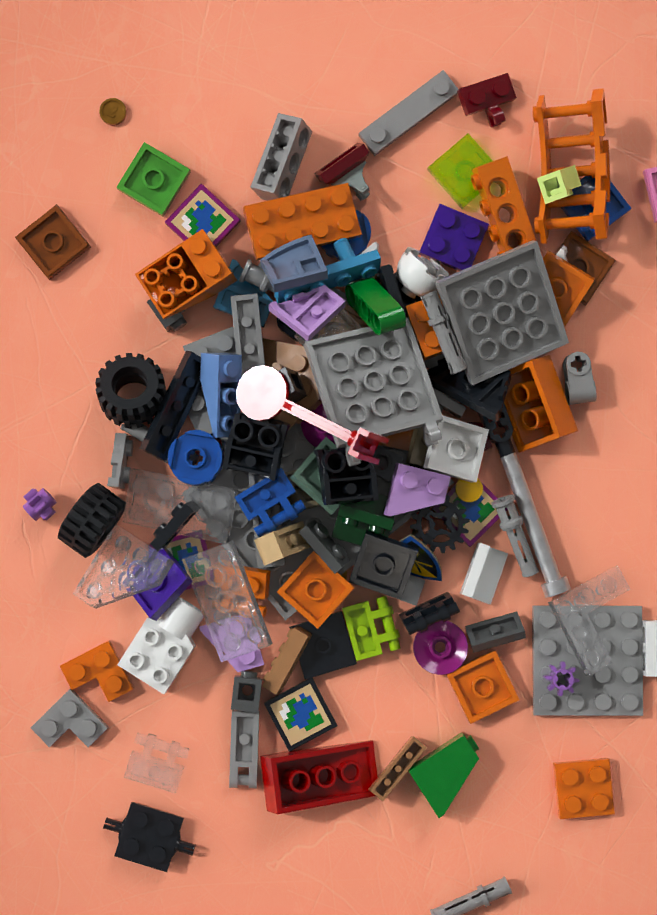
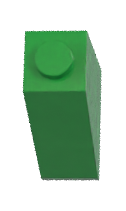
M462 732L415 762L408 770L438 818L445 814L479 760L475 753L479 750V747L471 735L466 738Z

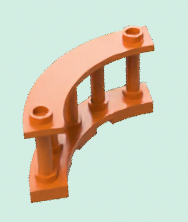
M604 88L594 89L591 100H587L585 104L546 108L545 95H540L537 105L533 106L534 123L538 122L541 176L566 168L551 169L550 149L590 145L591 148L595 147V162H591V165L575 167L579 177L592 176V178H595V190L591 191L590 194L570 195L545 204L541 193L539 216L534 219L536 234L540 233L541 244L547 243L549 230L578 227L595 229L596 239H607L609 213L605 212L606 202H610L609 140H603V136H606L605 124H607ZM586 114L588 117H592L593 131H590V134L549 138L548 118ZM590 204L594 207L593 212L589 213V216L550 219L551 208Z

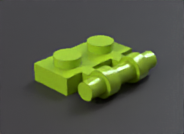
M387 596L376 598L379 608L377 610L371 611L369 601L342 608L356 661L383 654L380 643L388 641L390 651L401 649L398 640L400 638L399 629H395L392 618L394 611L392 605L389 606ZM381 617L385 633L377 634L373 619Z

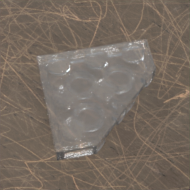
M116 524L83 575L73 595L97 609L160 586L175 561Z

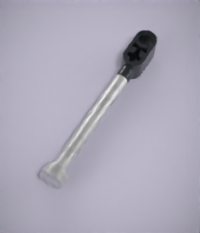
M503 404L500 414L501 418L497 421L499 428H505L502 438L499 434H493V430L496 429L495 421L489 423V418L478 413L483 427L489 429L488 438L490 442L496 445L519 511L523 517V522L546 582L541 584L545 598L571 590L567 576L561 577L513 447L510 438L513 433V427L505 405Z

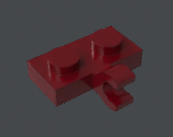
M508 73L457 90L465 116L485 110L491 128L501 125L502 122L506 121L499 105L514 101L517 98Z

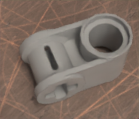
M574 352L568 355L563 361L565 395L568 405L595 402L597 393L590 358L583 352ZM575 358L577 362H582V367L578 368V372L576 367H571V362H574Z

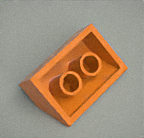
M550 355L530 360L509 369L511 371V381L504 405L513 427L512 436L519 453L578 431Z

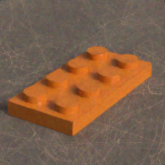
M348 183L243 207L256 261L261 260L280 246L308 235H312L317 247L335 243L341 238L349 240L362 235Z

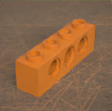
M508 156L472 169L471 182L475 191L479 190L482 199L479 202L480 209L490 222L491 226L488 227L491 240L497 243L499 249L497 255L513 249L508 244L510 234L517 236L518 246L532 240L536 241ZM492 183H497L500 186L501 194L499 197L492 195L490 192ZM501 208L506 209L510 214V219L507 223L499 218Z

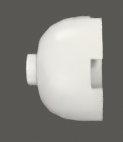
M407 247L398 262L396 273L398 280L403 285L401 290L414 299L416 296L421 297L437 290L435 282L449 276V273L433 259L428 260L422 256L418 257L419 250Z

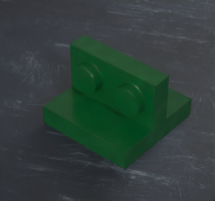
M378 494L379 500L341 504L331 537L360 546L366 530L389 537L395 515H384L388 496Z

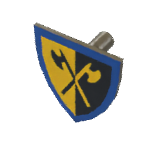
M413 529L410 535L400 540L419 548L410 575L428 580L442 581V569L438 559L420 541L421 538L418 539L414 536L418 532L417 529Z

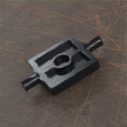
M131 802L128 814L122 822L107 817L103 829L119 833L115 857L164 872L168 871L171 859L177 851L193 856V850L196 844L180 840V830L184 817L135 802Z

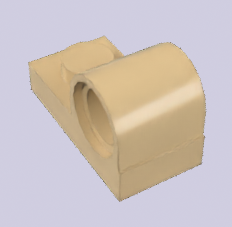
M303 521L273 531L254 540L264 566L311 547L299 533L305 527Z

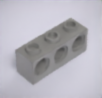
M281 113L277 115L251 184V189L262 200L268 201L289 196L312 135V130L302 118Z

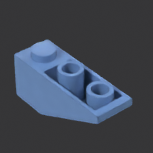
M201 353L200 381L213 437L215 438L229 437L235 413H240L236 397V390L242 372V355Z

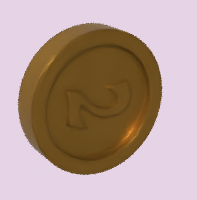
M117 98L106 99L99 109L101 119L108 125H118L126 118V107Z

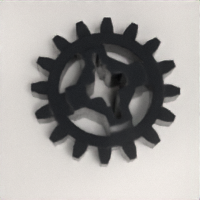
M446 495L444 503L438 504L446 506L441 513H434L429 509L433 506L418 509V514H411V518L416 520V524L410 525V529H417L418 533L414 536L418 539L421 538L425 545L429 544V549L432 552L435 551L436 547H439L440 552L445 553L446 546H449L451 550H455L454 542L463 543L464 540L460 537L461 533L469 532V530L463 528V524L470 522L469 519L462 517V514L467 511L466 508L459 510L457 506L460 501L456 500L450 503L449 495ZM454 514L458 522L457 530L452 527L451 522ZM430 516L436 519L444 517L445 521L443 524L449 532L443 529L436 531L434 529L436 524ZM422 517L428 522V530L425 534L421 526ZM444 534L450 538L445 542L433 541L437 535Z

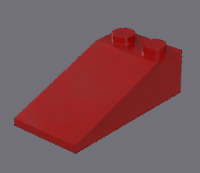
M373 740L260 756L268 812L278 815L375 796L368 790L378 778Z

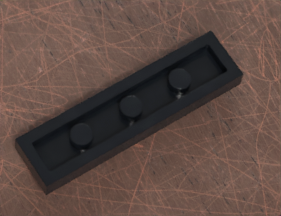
M185 352L139 448L162 461L167 460L169 448L178 437L202 386L200 381L201 357L194 352Z

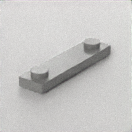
M442 70L359 132L358 136L371 153L376 156L455 97L459 89L446 72Z

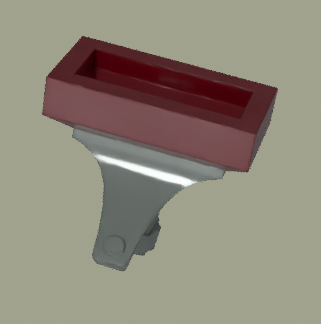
M356 143L314 174L321 183L333 186L348 183L356 192L359 200H364L370 194L369 187L365 183L362 174L363 168L367 163L365 160L369 151L364 143Z

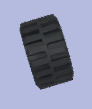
M126 353V357L123 358L117 355L114 362L108 360L105 363L106 369L101 368L99 370L100 378H96L95 382L97 387L95 390L102 411L105 412L109 420L113 419L114 424L118 426L124 423L125 428H131L133 424H136L137 428L143 427L142 423L146 421L149 425L152 423L153 416L156 415L167 392L158 364L154 365V361L148 357L145 360L144 355L139 353L136 357H133L132 353ZM129 383H140L146 386L145 391L136 398L125 399L117 395L118 391Z
M100 483L91 486L79 498L64 519L58 532V539L84 558L92 555L117 525L124 513L126 502Z

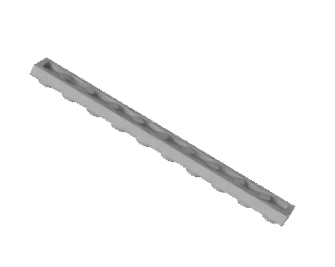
M258 293L230 296L236 354L242 355L241 378L253 367L265 365ZM248 473L249 486L255 485L266 477ZM279 504L266 511L270 518L280 512ZM259 516L253 519L254 528L263 523ZM279 525L276 529H282V526ZM254 530L255 539H257L259 537ZM256 547L258 568L285 565V558L264 566Z

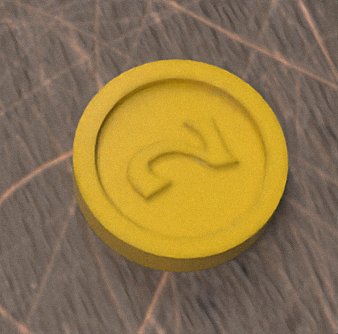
M478 478L477 482L474 483L459 479L456 483L455 491L462 501L474 502L482 495L483 485Z

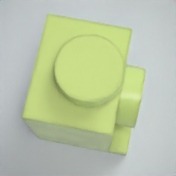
M575 165L537 178L545 204L573 195L572 189L582 186Z

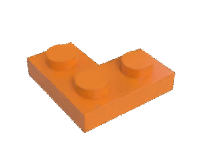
M110 640L60 665L71 690L97 678L108 702L134 689L126 671L117 665L120 659Z

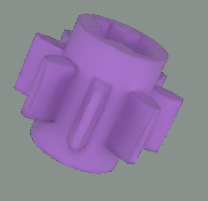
M32 488L23 496L27 501L23 508L35 521L40 517L47 521L56 513L52 507L57 502L46 489L42 488L38 492Z
M561 661L557 668L550 664L549 668L552 671L549 675H543L551 683L547 686V689L551 691L556 687L558 696L563 695V690L573 693L574 690L571 687L573 682H579V679L572 675L576 668L570 667L566 670L564 661ZM558 673L567 674L564 677L565 684L556 683L558 681L556 676Z

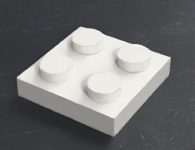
M442 415L443 420L437 423L442 439L438 440V444L428 446L423 468L471 483L477 482L489 429Z

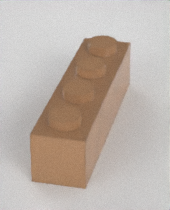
M299 625L289 630L287 633L288 639L286 643L283 642L280 646V654L278 658L275 657L272 661V669L265 674L263 678L265 682L262 687L275 695L282 692L311 639L312 633Z
M411 736L368 790L381 801H384L427 747L414 736Z

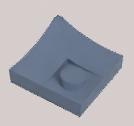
M312 235L286 243L260 260L261 267L266 273L274 292L328 279L327 268Z

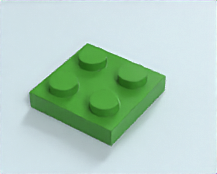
M144 142L116 188L164 217L191 170Z

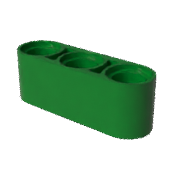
M373 277L346 285L345 294L349 305L375 334L381 335L406 326L403 308Z

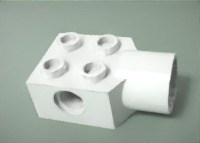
M178 597L157 621L149 617L145 620L117 665L160 693L165 694L196 647L191 636L202 621L205 613L183 598Z

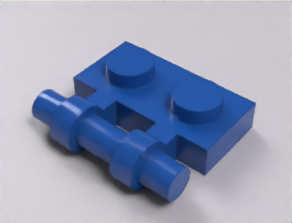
M282 468L279 469L277 480L273 481L265 478L234 497L249 522L258 516L263 523L254 528L258 537L268 532L276 531V527L289 519L293 521L298 518L297 514L306 509L301 500L291 505L287 499L297 492ZM280 503L284 510L270 518L266 511Z

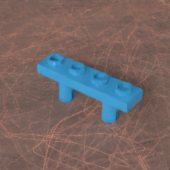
M341 238L333 246L340 261L326 265L328 279L274 292V297L279 304L291 300L292 295L301 292L307 293L323 285L331 289L337 286L344 287L350 282L362 278H371L380 269L381 257L378 250L356 256L349 240Z

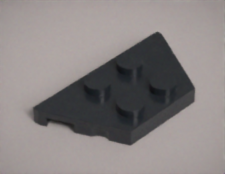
M445 358L437 361L438 366L427 370L433 388L495 422L499 420L511 381V371L506 370L475 385H471L468 382L465 370L453 374L450 373Z

